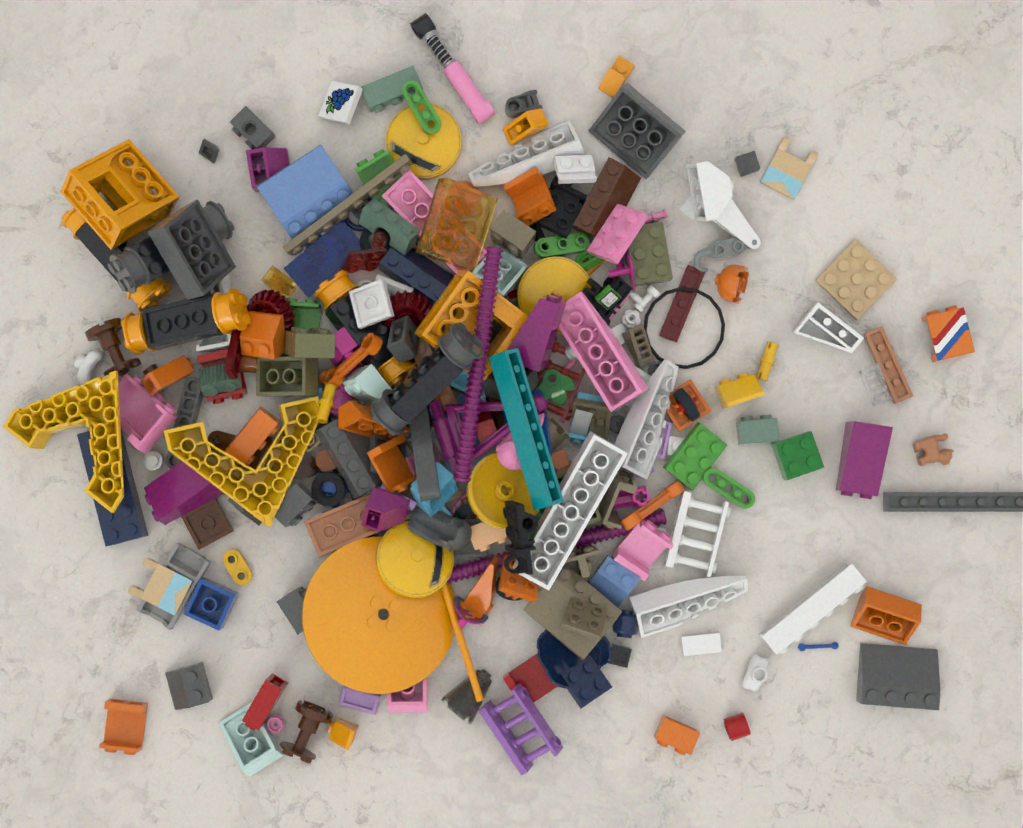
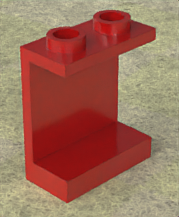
M228 349L197 356L198 363L202 364V368L225 364ZM241 372L242 388L236 389L233 392H222L215 396L206 397L207 401L219 404L225 402V398L231 397L232 400L243 398V394L248 393L243 372Z
M537 654L503 676V680L510 690L521 683L528 690L533 703L558 687L549 680L545 669L538 660Z

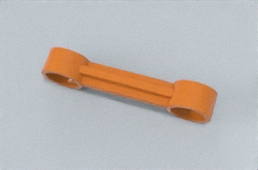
M373 333L367 334L361 343V347L337 368L331 367L328 369L323 378L324 384H333L337 389L342 384L344 376L369 354L373 356L378 353L383 343L382 339Z
M679 480L675 481L649 500L646 505L630 513L620 522L626 531L630 530L669 500L682 493L685 488Z

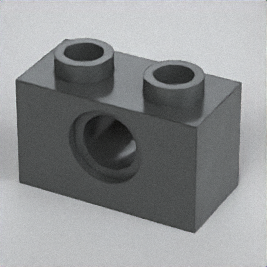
M247 106L230 121L233 125L231 130L238 137L243 135L247 139L245 143L251 149L264 148L276 137ZM250 127H256V131L253 134H247V130Z
M408 315L391 321L387 348L399 363L411 360L417 354L419 337L414 334L417 326Z

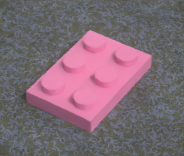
M617 204L588 247L587 252L590 255L618 265L648 219V216L644 212Z

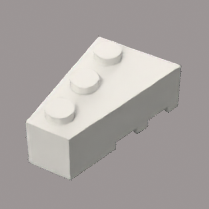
M815 302L792 331L795 334L853 353L864 339V337L819 302Z

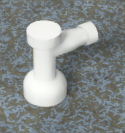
M652 285L647 287V294L643 298L637 293H633V290L628 294L636 302L633 306L641 313L644 311L643 308L653 298L656 299L661 295Z

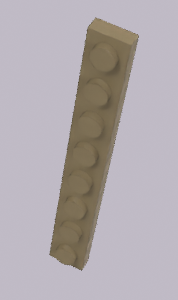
M404 154L284 245L283 249L291 256L301 253L304 250V246L317 241L319 235L330 231L337 221L346 219L350 215L349 212L354 208L362 207L366 199L375 197L379 194L382 187L391 185L396 180L395 177L408 172L411 169L410 166L413 165L411 159Z

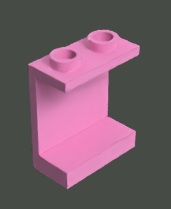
M644 519L631 529L613 551L614 560L643 581L649 576V567L665 548H673L672 537L667 532H661L656 529L657 527L653 522L645 521Z

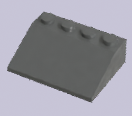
M628 83L620 88L588 130L645 179L652 174L686 132Z
M198 199L160 221L147 231L187 300L204 296L236 268Z
M338 419L316 431L318 438L344 479L354 499L383 483L378 474L370 472V458L367 454L370 451L369 437L338 429Z
M860 643L856 701L865 705L939 710L940 676L938 650Z

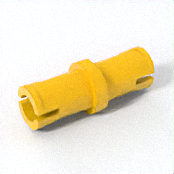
M767 341L763 357L760 358L761 364L756 376L757 379L768 381L771 367L775 364L774 358L779 347L778 344Z
M325 384L322 398L318 402L319 410L316 421L321 424L327 423L330 410L334 407L333 399L336 386L333 384Z

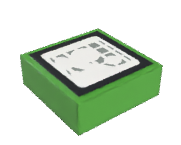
M608 285L594 298L608 311L622 297Z

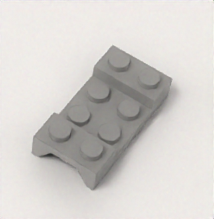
M176 543L163 566L193 580L177 614L174 616L145 600H142L136 611L158 620L169 630L173 629L182 614L183 608L195 590L199 579L203 578L212 561L181 543Z

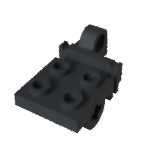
M555 175L549 190L556 211L534 222V224L567 239L588 195L572 188L573 183L558 184V177Z
M619 276L607 277L603 287L592 278H589L587 283L592 287L591 289L585 287L582 292L609 326V317L617 313L614 308H621L619 305L633 288ZM610 285L622 298L607 311L594 297L606 286Z
M513 500L505 501L503 514L508 524L506 535L512 544L505 545V550L511 552V554L506 557L504 567L513 574H533L530 551L536 550V547L533 544L535 540L529 539L528 534L536 531L538 520L534 515L525 512L524 504ZM512 559L518 560V566L515 569H510L509 567Z

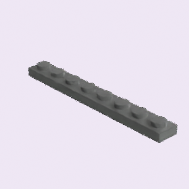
M883 492V511L1023 512V492Z

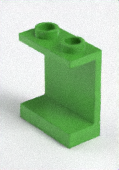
M381 149L373 154L375 158L370 161L365 158L357 163L358 168L355 170L364 185L394 163L389 150L384 151ZM399 174L391 185L382 187L379 194L372 197V199L375 198L385 206L388 205L382 195L403 175Z
M286 298V301H291L290 307L295 308L292 311L296 315L295 319H293L296 322L293 327L306 329L320 328L321 305L317 303V300L305 299V302H297L298 299Z

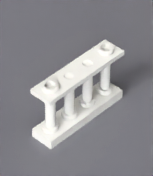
M683 491L671 533L673 548L667 549L664 565L673 568L674 564L680 563L706 570L705 576L711 578V574H715L717 563H715V558L725 518L729 517L731 507L728 506L729 502L726 501L722 502V506L694 500V497H691L692 493ZM694 507L720 514L717 525L689 518L686 515L688 508ZM691 526L714 532L713 543L684 537L682 534L683 527ZM684 544L710 551L708 563L680 556V553H677L678 546Z

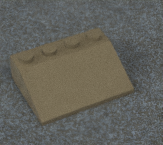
M566 564L562 567L550 590L541 587L538 590L537 600L534 603L529 602L523 609L524 612L582 660L586 658L622 613L618 607ZM571 597L608 610L602 635L598 641L560 629Z

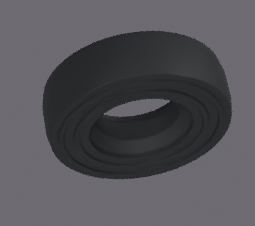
M322 472L313 480L311 493L315 501L320 505L334 506L345 497L346 483L335 472ZM325 482L334 483L336 486L335 494L332 496L324 495L321 490L322 484Z

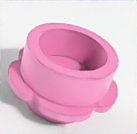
M272 715L267 719L266 727L273 734H279L281 730H284L285 722L282 716Z

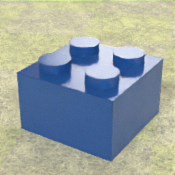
M205 577L201 578L183 615L219 631L224 628L239 593Z

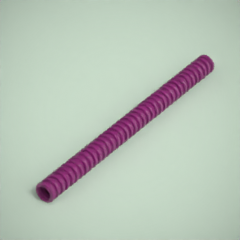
M485 247L487 254H484L486 260L483 261L485 266L482 268L484 269V272H482L483 279H481L482 285H480L482 289L479 291L481 297H478L480 304H477L479 310L476 311L478 313V316H476L477 322H475L476 328H474L476 332L473 334V336L479 337L482 341L481 347L484 355L481 359H475L472 362L470 372H468L469 378H467V381L469 382L466 384L468 389L465 390L467 396L464 397L466 402L463 403L465 409H463L464 415H462L463 421H461L463 425L460 427L462 432L459 433L461 439L458 440L460 445L457 446L459 451L456 453L458 458H456L457 464H455V467L457 468L454 470L456 475L453 476V479L458 482H470L469 476L472 475L470 469L473 468L471 463L474 461L472 460V457H474L473 451H475L474 445H476L474 440L477 438L475 433L478 432L476 426H479L477 420L480 419L478 417V414H480L479 408H481L480 402L482 401L480 397L483 395L481 390L484 389L482 383H485L483 377L486 376L484 371L487 369L485 368V364H487L486 358H488L487 352H489L487 347L490 346L488 340H491L489 333H492L490 327L493 326L491 324V321H493L492 315H494L493 309H495L493 305L496 302L494 298L497 296L495 291L498 290V287H496V284L499 283L497 278L500 277L498 271L501 270L499 265H501L500 259H502V256L500 255L503 253V250L497 247Z
M659 508V511L655 510L644 518L645 521L649 520L658 527L662 523L666 525L667 522L662 508ZM601 524V527L597 525L594 529L590 527V530L584 529L575 547L579 549V546L585 547L586 544L590 546L591 543L597 544V541L603 542L602 540L604 539L608 541V538L614 539L615 536L617 538L620 535L626 536V533H629L631 529L626 531L623 525L621 529H610L604 526V524ZM503 551V554L497 553L498 569L502 568L504 556H509L511 552ZM494 554L491 557L486 556L485 559L481 557L480 560L474 559V562L468 561L466 564L463 562L462 565L457 564L456 567L453 566L452 573L447 582L451 584L452 581L458 582L459 579L462 581L463 578L469 579L470 576L473 578L477 574L480 576L495 557Z

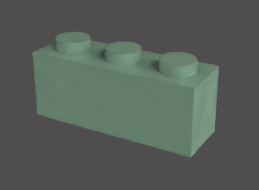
M414 65L361 87L370 112L375 111V113L383 111L388 105L392 104L394 106L402 103L403 99H405L402 87L409 80L418 82L422 88ZM410 88L408 90V93L414 94L416 90L414 88Z

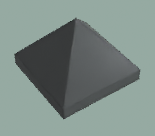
M203 139L199 154L214 164L220 149L214 143Z

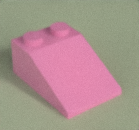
M427 677L407 689L388 693V713L427 712Z

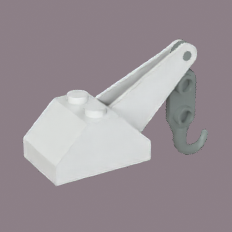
M708 161L686 164L696 221L712 220L734 237L716 241L707 248L698 251L693 259L695 268L701 272L708 271L707 268L701 267L699 263L700 259L705 256L724 258L741 254L745 248H759L761 245L760 238L731 199L734 185L730 177Z

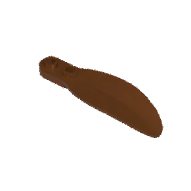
M213 431L209 434L208 441L224 451L236 435L223 431ZM268 436L265 439L267 441L266 445L261 451L256 450L253 454L255 456L254 460L247 466L256 469L274 437ZM215 437H219V443L217 444L214 441ZM305 451L293 479L308 478L319 472L320 469L316 465L315 458L310 453Z

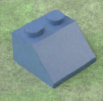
M606 555L588 583L616 607H619L631 593L640 578Z

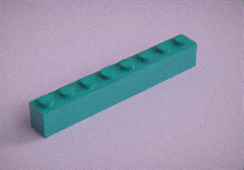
M519 349L506 350L488 357L533 509L538 510L564 502Z

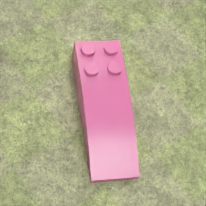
M411 170L406 172L382 195L399 216L420 229L419 237L455 275L459 270H471L473 272L485 258L484 254H487L485 248Z
M579 292L566 302L559 329L610 412L616 411L648 391L649 388L616 336L583 292Z

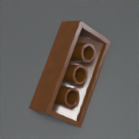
M608 157L573 224V229L585 233L588 237L594 239L617 204L627 207L641 177L626 165Z

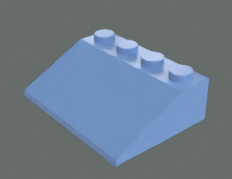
M321 144L256 186L291 239L353 194Z

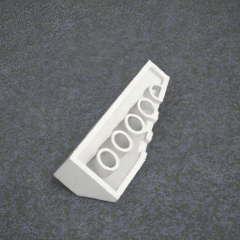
M569 120L531 136L530 141L522 145L519 143L514 146V151L508 154L504 152L498 156L495 162L489 161L468 174L474 187L506 184L534 167H537L543 175L555 171L553 162L555 156L585 154L580 139Z
M666 359L663 360L646 383L649 390L638 396L614 444L628 453L620 469L646 480L662 444L663 438H660L662 427L665 428L667 421L664 420L666 409L670 408L669 395L674 390L679 368Z
M746 576L709 577L678 582L629 597L633 615L637 619L640 637L644 638L678 627L683 624V620L689 617L694 619L699 616V612L707 608L712 610L716 608L719 602L723 600L728 602L748 592V583Z

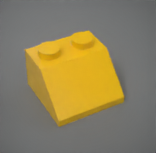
M746 372L737 375V380L731 381L728 378L719 381L720 385L715 388L722 409L765 395L755 374L749 375Z

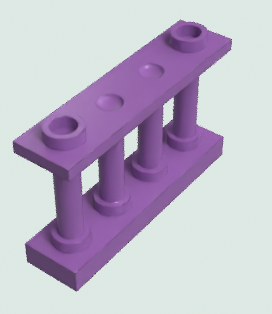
M519 683L511 690L513 694L511 697L497 705H494L490 700L478 711L522 776L533 766V760L548 751H551L555 757L563 749L559 737L555 736L531 700L528 690ZM518 702L524 712L507 722L504 721L499 712ZM529 718L535 728L516 738L510 728ZM540 734L546 744L529 754L525 753L521 745Z

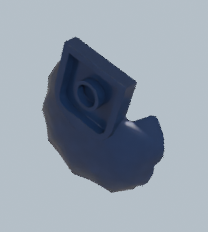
M546 629L540 634L537 639V655L540 664L545 669L549 680L559 688L567 689L580 709L612 688L600 670L602 666L610 662L612 654L610 643L605 636L601 638L586 658L582 660Z

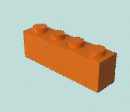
M260 406L224 452L249 465L255 458L253 454L256 450L261 451L266 445L267 441L265 439L268 435L273 436L278 430L279 426L277 424L279 419Z

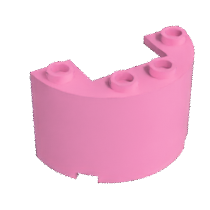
M126 373L118 382L120 426L129 436L127 440L137 450L147 454L163 436V431L167 430L177 419L176 408L169 402L165 403L166 398L160 393L150 397L141 382L142 379L137 375L132 377Z

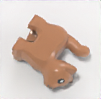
M948 434L933 435L912 444L914 452L923 451L922 456L916 457L918 465L924 466L926 463L940 462L943 465L950 463L954 450L942 449L939 451L938 441L947 440Z

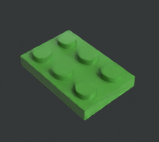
M697 422L663 468L693 491L702 480L704 473L711 468L727 447V444L703 424Z

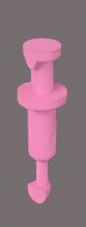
M666 209L656 214L651 211L644 224L656 223V219L662 217L663 219L667 218Z

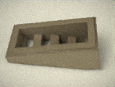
M642 324L622 333L638 368L654 361Z

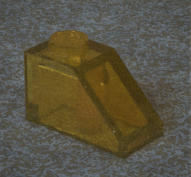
M273 265L261 279L263 283L275 292L280 291V296L286 295V297H290L296 290V283Z

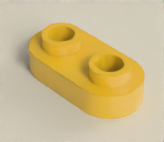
M236 549L226 551L223 555V564L233 581L238 585L248 584L253 578V573L243 555ZM230 556L235 557L234 563L229 561ZM240 572L245 574L244 579L239 578Z

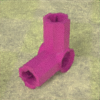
M646 485L639 486L635 494L619 491L612 510L646 505L650 499Z

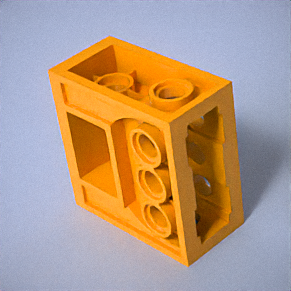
M130 139L70 169L60 191L111 250L169 217L180 197ZM152 189L156 190L158 195H155ZM99 192L107 199V201L114 207L116 211H113L111 209V207L98 194Z
M459 270L414 334L433 348L438 344V337L449 332L451 324H458L460 322L472 335L475 334L474 328H476L475 322H477L476 316H478L476 311L479 310L477 304H480L478 297H481L479 291L482 289L480 288L482 281L469 270ZM499 293L494 298L496 302L493 305L495 309H493L494 315H492V318L502 328L487 348L489 349V352H487L488 357L506 351L528 318V315ZM454 309H456V315H455V316H453V311H454ZM445 325V330L442 333L441 328ZM486 358L487 364H485V368L487 369L484 371L486 376L483 377V380H486L492 372L489 358Z

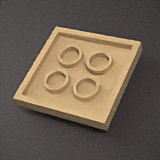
M855 239L815 281L855 320H858L897 278Z

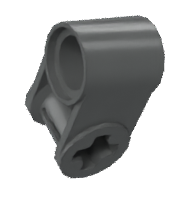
M530 90L509 98L505 105L506 115L509 118H517L526 111L543 109L537 98V90ZM516 104L519 109L511 111L509 105Z

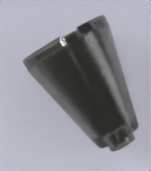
M477 669L475 672L483 698H485L492 683L491 675L484 669L481 671ZM469 676L441 699L443 703L447 701V707L462 720L468 718V724H472L483 702L476 701Z

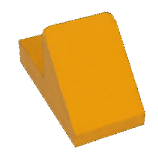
M619 55L612 67L608 69L598 89L613 98L623 86L635 65Z

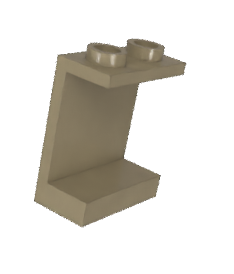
M618 470L603 496L599 512L602 523L607 528L621 529L622 527L618 512L612 509L620 490L635 494L638 487L633 474Z

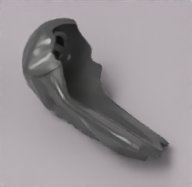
M419 506L417 507L418 510L413 511L409 516L411 522L407 525L411 532L429 542L446 548L449 552L465 548L471 540L472 528L466 520L449 516L439 510L430 517Z

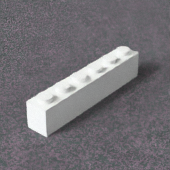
M848 562L759 634L760 637L776 655L778 653H785L790 648L788 645L793 641L798 642L804 637V632L817 627L820 619L823 617L827 618L833 614V609L836 606L845 604L852 593L860 592L864 588L863 584L867 581L855 566Z

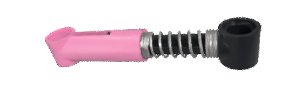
M427 13L411 22L410 26L420 40L423 39L428 47H431L430 50L433 51V55H436V59H439V63L442 64L443 73L467 105L476 122L480 125L495 114L492 106L482 96L460 62L452 59L453 56L449 55L450 52H447V48L443 46L444 43H441V39H438L435 31L436 27Z

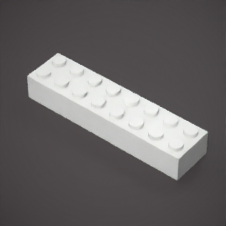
M589 432L559 485L564 502L546 507L538 521L536 531L531 533L529 539L535 540L533 544L536 547V550L530 551L533 574L519 573V575L550 590L628 455L625 450L595 433ZM516 559L514 565L512 566L513 569H515V568L518 566V560H517V559Z

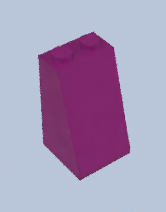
M551 293V295L540 298L507 350L519 349L525 368L540 372L547 367L567 300L562 299V295Z
M857 421L846 422L836 490L841 491V495L853 496V493L860 494V498L872 499V496H878L893 427Z
M183 461L144 487L146 492L144 496L147 503L154 510L152 511L154 519L164 525L224 494Z

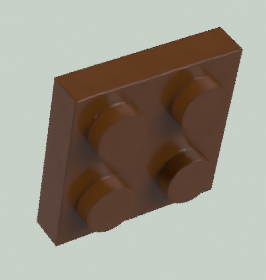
M217 498L181 516L198 550L234 531Z

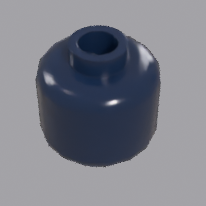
M621 610L622 613L613 624V632L617 633V637L632 638V635H636L638 630L636 616L633 615V611Z

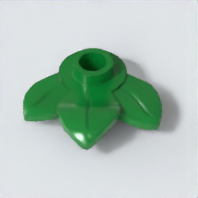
M548 369L543 374V382L537 389L543 391L546 400L551 398L554 403L563 406L567 398L566 391L574 390L575 386L570 377L561 375L556 369ZM551 375L556 376V380L554 382L549 381V377Z

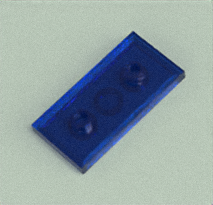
M342 220L283 269L304 294L310 298L319 289V285L327 279L329 281L332 280L336 273L344 270L364 252L360 248L357 236Z

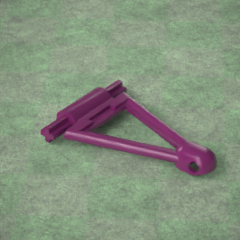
M534 395L533 399L537 413L541 415L547 409V400L542 395ZM502 401L480 402V412L504 411ZM432 402L429 404L435 420L432 424L444 459L449 461L452 473L455 476L454 470L457 468L455 464H457L456 458H458L456 453L459 451L457 446L460 445L458 440L461 439L459 433L462 432L460 427L463 425L461 424L459 413H464L463 409H465L463 403L445 405L449 416L446 418L441 402ZM508 422L475 448L472 460L475 461L511 432Z

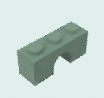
M375 198L362 209L359 224L373 234L380 228H384L391 238L389 245L405 255L415 246L420 229Z

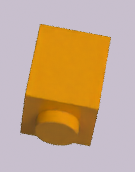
M539 108L526 111L505 126L503 131L510 146L539 133L549 126V123L542 109Z
M337 717L335 722L331 721L327 731L330 733L329 740L349 750L359 725Z

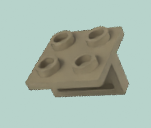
M592 545L582 547L580 552L575 553L572 550L565 562L576 560L579 574L582 578L590 577V571H593L590 560L585 557L600 554V550Z
M571 597L560 629L598 641L602 635L608 610Z

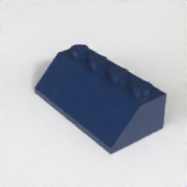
M391 247L379 262V270L396 282L414 288V294L421 293L422 298L427 297L432 307L454 278L452 274L414 248L403 255Z

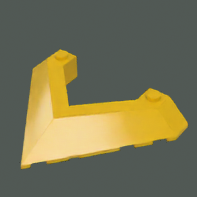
M115 370L106 376L92 379L83 385L74 386L51 395L47 399L28 404L29 406L21 409L18 408L11 412L3 427L29 448L44 449L53 433L87 425L91 439H89L90 452L94 457L95 466L93 467L94 475L84 492L108 511L115 513L124 498L118 371Z
M316 396L278 406L282 427L256 469L245 465L232 455L207 440L203 422L164 430L167 449L270 528L319 423L316 421L319 410V397Z

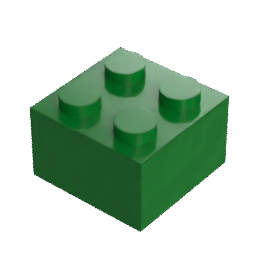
M812 431L771 444L784 480H790L824 468Z

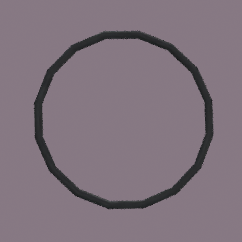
M679 287L665 291L652 302L645 314L644 329L648 338V316L655 304L667 294L682 290L697 292L709 299L718 310L722 324L720 340L714 351L701 362L690 365L675 364L679 368L689 369L703 365L717 353L724 339L725 322L721 308L711 296L696 288ZM650 345L653 355L657 360L663 362L664 359Z

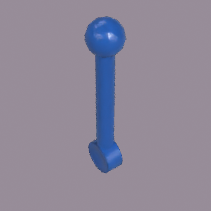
M837 642L818 645L800 643L798 645L800 651L816 648L837 649L839 647Z

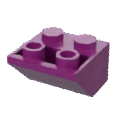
M264 147L246 150L251 186L255 192H260L256 186L290 165L287 148Z
M373 487L365 507L361 526L381 532L404 523L410 500L402 495H395L384 489Z

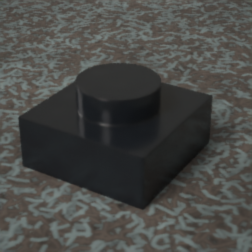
M612 644L609 664L627 668L632 649Z

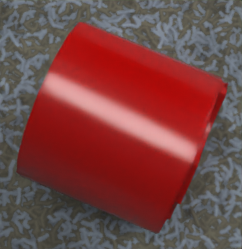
M743 712L723 719L726 732L731 741L751 735Z

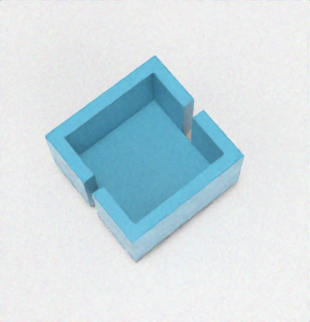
M439 462L436 463L440 499L421 502L417 479L410 488L414 501L430 517L458 492L456 481L453 479L454 475Z

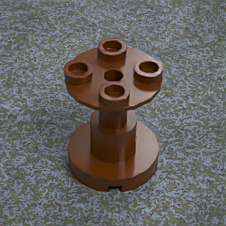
M120 318L107 320L103 325H95L85 332L88 341L99 340L103 351H108L114 366L103 373L104 376L115 370L118 371L119 376L130 372L129 368H135L142 364L139 358L125 361L119 348L121 341L117 335V332L122 329Z
M299 700L295 710L302 714L298 724V728L301 730L295 744L283 741L279 745L283 749V754L290 757L296 755L301 757L300 760L303 762L311 763L312 760H315L316 755L305 748L311 734H316L320 722L330 724L334 715L330 711L328 714L324 713L325 708L308 701H304L302 704V701Z

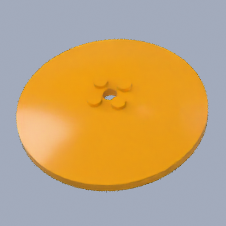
M369 537L356 540L329 555L319 565L309 581L302 604L304 637L310 653L318 665L338 683L356 691L372 694L398 692L416 685L425 679L441 663L454 637V628L441 589L427 597L408 598L395 593L382 581L376 567V551L383 537ZM447 582L454 603L455 596L452 586ZM380 609H385L388 612V617L385 620H381L378 617Z

